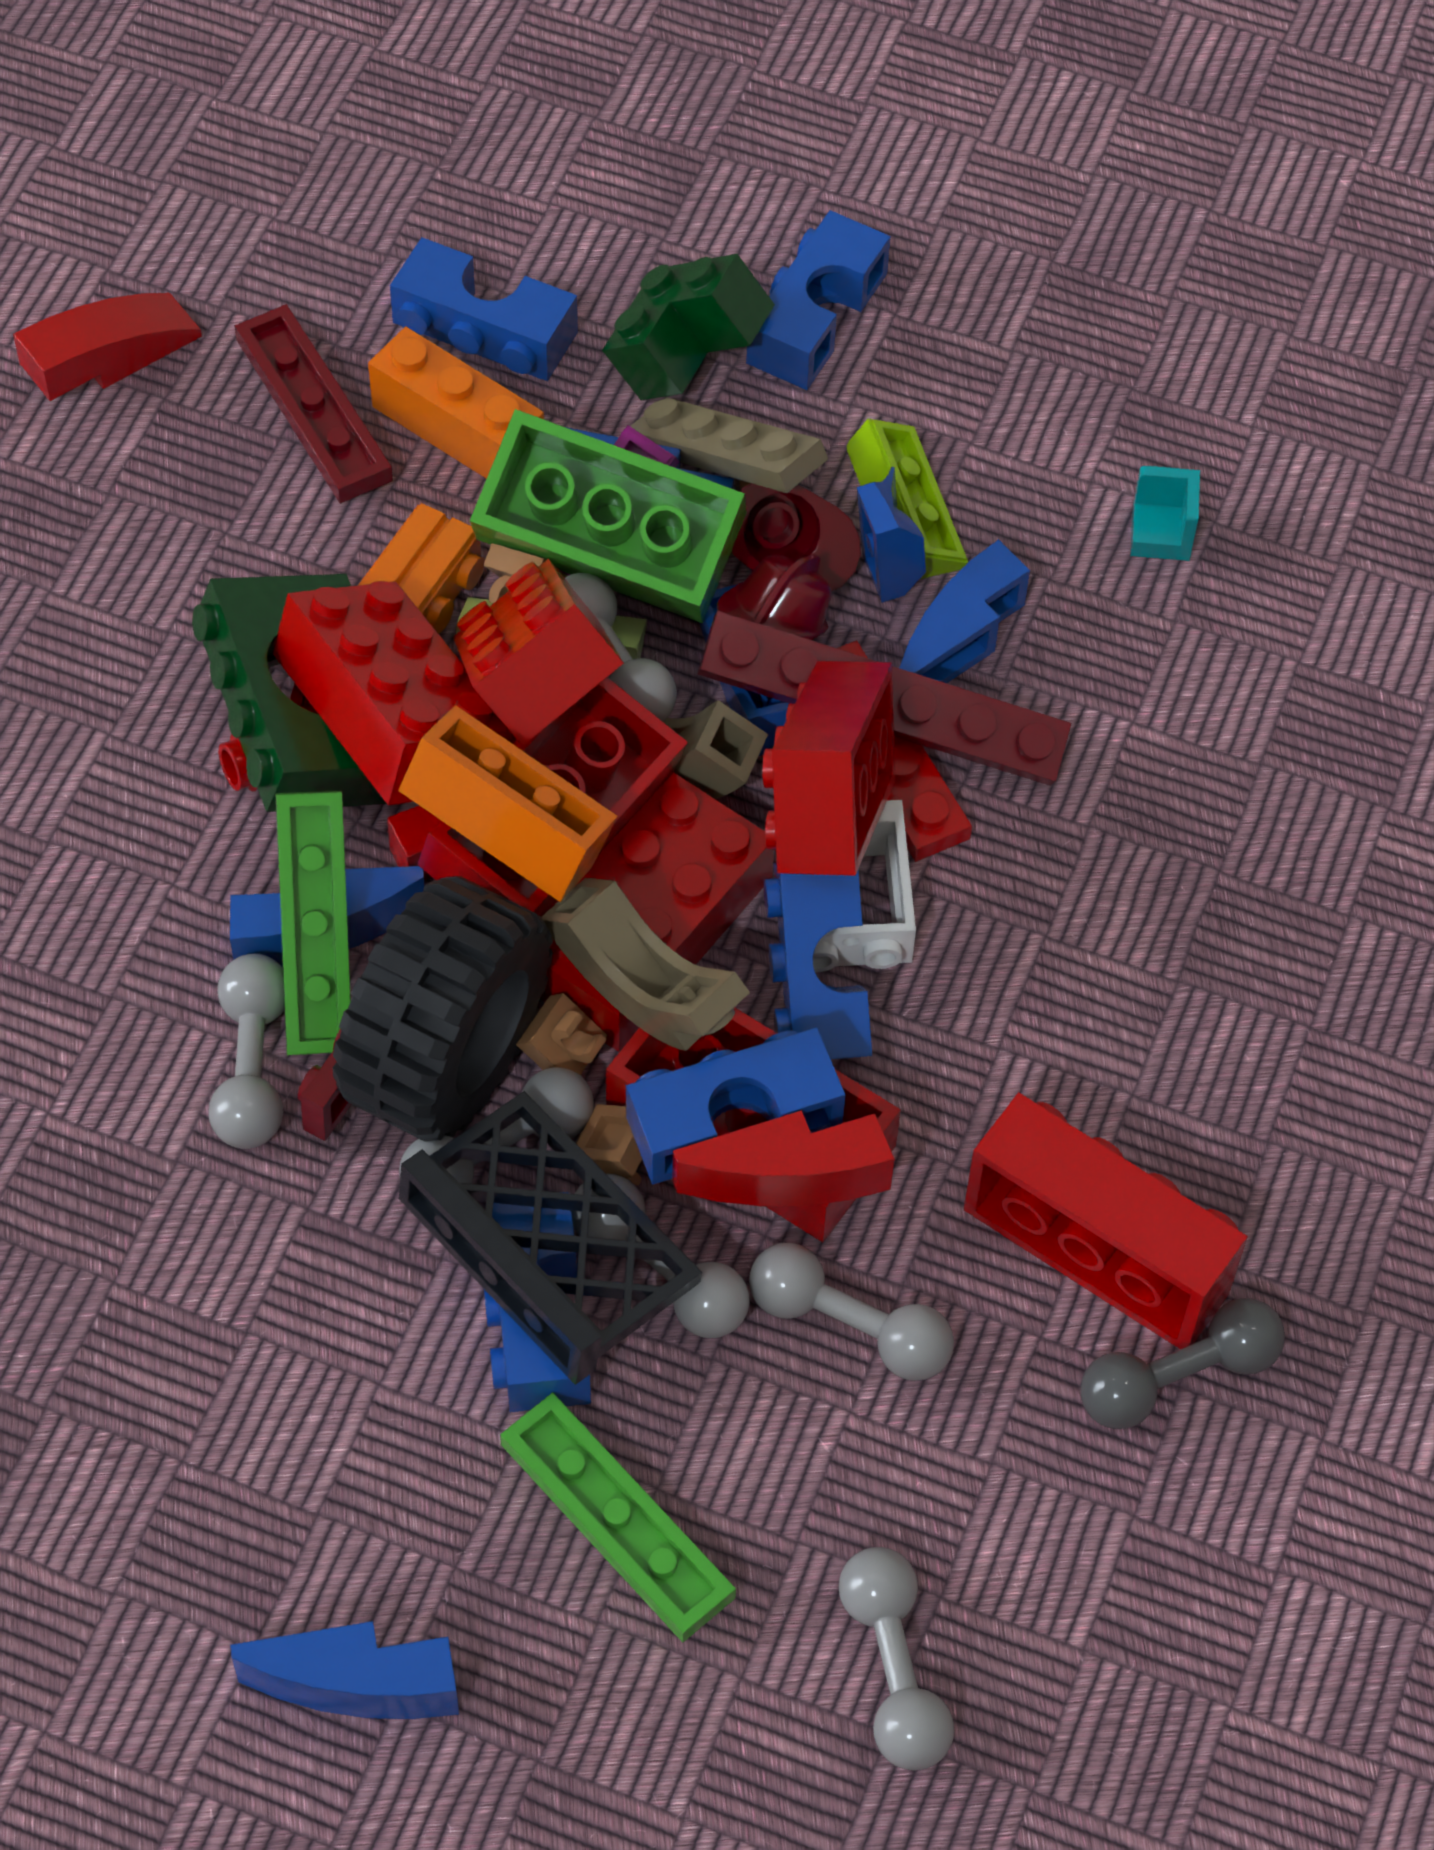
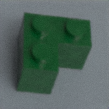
M738 254L715 258L702 257L694 262L673 266L660 265L644 276L640 283L641 289L630 307L616 320L615 330L602 351L640 400L683 394L707 353L750 346L775 304Z

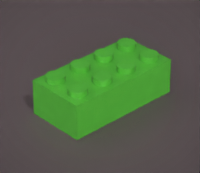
M515 409L471 516L470 523L475 537L479 541L490 545L491 543L544 558L545 560L549 558L556 568L571 575L576 573L596 575L607 582L612 590L703 623L747 511L745 493Z

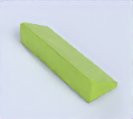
M868 418L846 446L860 486L872 482H882L889 474L891 467H895L897 509L911 518L924 537L926 573L920 579L961 570L968 563V560L915 427Z

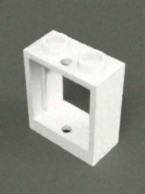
M887 800L864 855H885L892 923L842 927L828 932L820 939L814 950L813 966L815 972L827 971L835 966L867 965L875 969H886L899 963H912L916 926L902 800Z

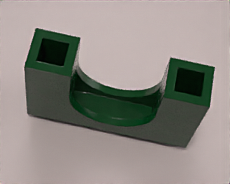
M347 574L210 578L201 603L197 604L194 608L192 616L194 635L198 641L204 644L210 660L212 683L216 689H220L228 708L230 731L235 738L240 740L247 759L246 769L249 782L253 787L258 788L266 812H276L275 793L341 791L343 807L387 804L320 715L308 711L290 700L278 688L269 672L270 667L280 664L273 655V650L287 594L316 590L321 587H348L351 584Z

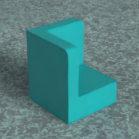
M1157 466L1140 467L1132 507L1130 556L1190 561L1199 519L1200 470Z

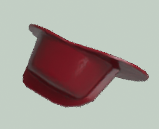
M752 483L740 490V492L745 493L747 513L731 552L747 567L754 570L768 555H782L799 560L802 557L816 554L821 559L818 573L829 583L831 592L842 587L855 573L861 556L860 536L851 518L837 506L799 484L788 493Z
M812 554L799 560L782 555H768L744 582L739 583L721 596L717 602V611L813 641L818 636L823 635L829 628L825 617L831 600V588L829 583L818 573L821 560L818 555Z

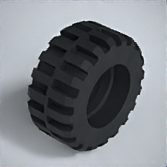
M460 876L440 878V880H433L426 884L423 892L415 893L406 902L404 911L400 915L396 914L386 928L387 933L380 944L376 943L367 959L369 962L362 976L357 978L351 992L353 997L348 1009L343 1012L339 1025L341 1034L340 1038L335 1042L333 1057L337 1061L332 1067L333 1077L343 1098L348 1103L425 1142L442 1140L444 1135L454 1137L456 1132L464 1130L472 1122L474 1114L481 1112L490 1101V1095L496 1086L501 1085L509 1072L508 1067L515 1055L518 1056L521 1050L516 1044L537 1015L539 1010L538 1003L541 994L545 992L549 979L547 969L552 964L553 951L550 948L553 943L552 935L541 916Z

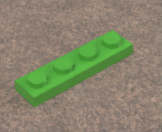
M342 792L275 793L287 1055L332 1053L336 1035L340 1030L339 1025L343 1012L348 1009L351 1002Z
M553 1392L500 1434L501 1446L682 1643L736 1598V1588Z

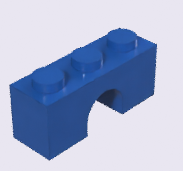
M829 210L817 229L809 228L800 242L797 257L789 268L783 266L777 272L769 295L775 306L751 345L747 346L746 364L808 390L833 354L835 347L837 314L818 305L839 303L861 312L887 275L891 236Z
M421 237L390 284L393 323L403 328L406 326L419 335L424 334L453 345L463 353L482 356L503 364L516 373L529 374L547 382L578 333L577 295L524 276L517 289L508 297L494 301L478 299L474 297L473 256Z
M773 863L774 878L764 879V902L767 918L778 917L779 943L769 944V966L772 983L783 982L784 1008L774 1009V1031L776 1033L783 1031H796L800 1033L817 1027L830 1059L872 1056L868 991L861 985L844 987L826 985L819 980L813 966L814 950L825 934L837 928L863 926L859 870L856 876L777 873V863Z
M817 1027L800 1033L796 1031L779 1032L766 1039L763 1044L737 1052L732 1050L716 1051L703 1058L697 1064L674 1071L668 1069L654 1070L641 1076L635 1083L626 1085V1118L652 1185L672 1179L673 1150L717 1137L713 1121L719 1115L729 1110H752L761 1114L767 1121L802 1110L811 1133L843 1123L845 1092Z
M493 1203L492 1218L503 1229L532 1231L534 1207ZM541 1208L539 1232L574 1236L572 1212L570 1210ZM521 1247L528 1255L530 1254V1248ZM538 1249L537 1264L547 1275L576 1278L575 1252ZM484 1289L487 1327L501 1326L503 1347L490 1348L494 1389L507 1388L509 1412L529 1411L552 1392L565 1406L591 1404L590 1375L575 1385Z

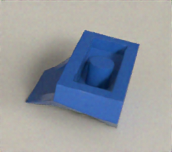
M891 467L889 474L882 482H872L857 487L862 554L881 603L905 596L926 573L924 537L911 518L897 509L895 467Z

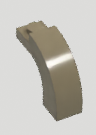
M719 700L694 716L666 718L663 721L688 742L674 773L714 799L726 796L746 784L768 736L766 732Z
M585 877L561 902L558 901L541 917L550 931L553 940L562 952L610 1004L645 1032L674 1048L687 1051L699 1038L722 1029L734 1017L735 1011L733 1008L750 993L736 972L695 965L668 947L643 921L615 881Z

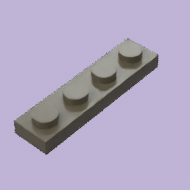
M668 397L654 402L647 407L644 415L630 426L657 445L681 449L680 463L783 493L791 491L828 460L823 443L819 438Z

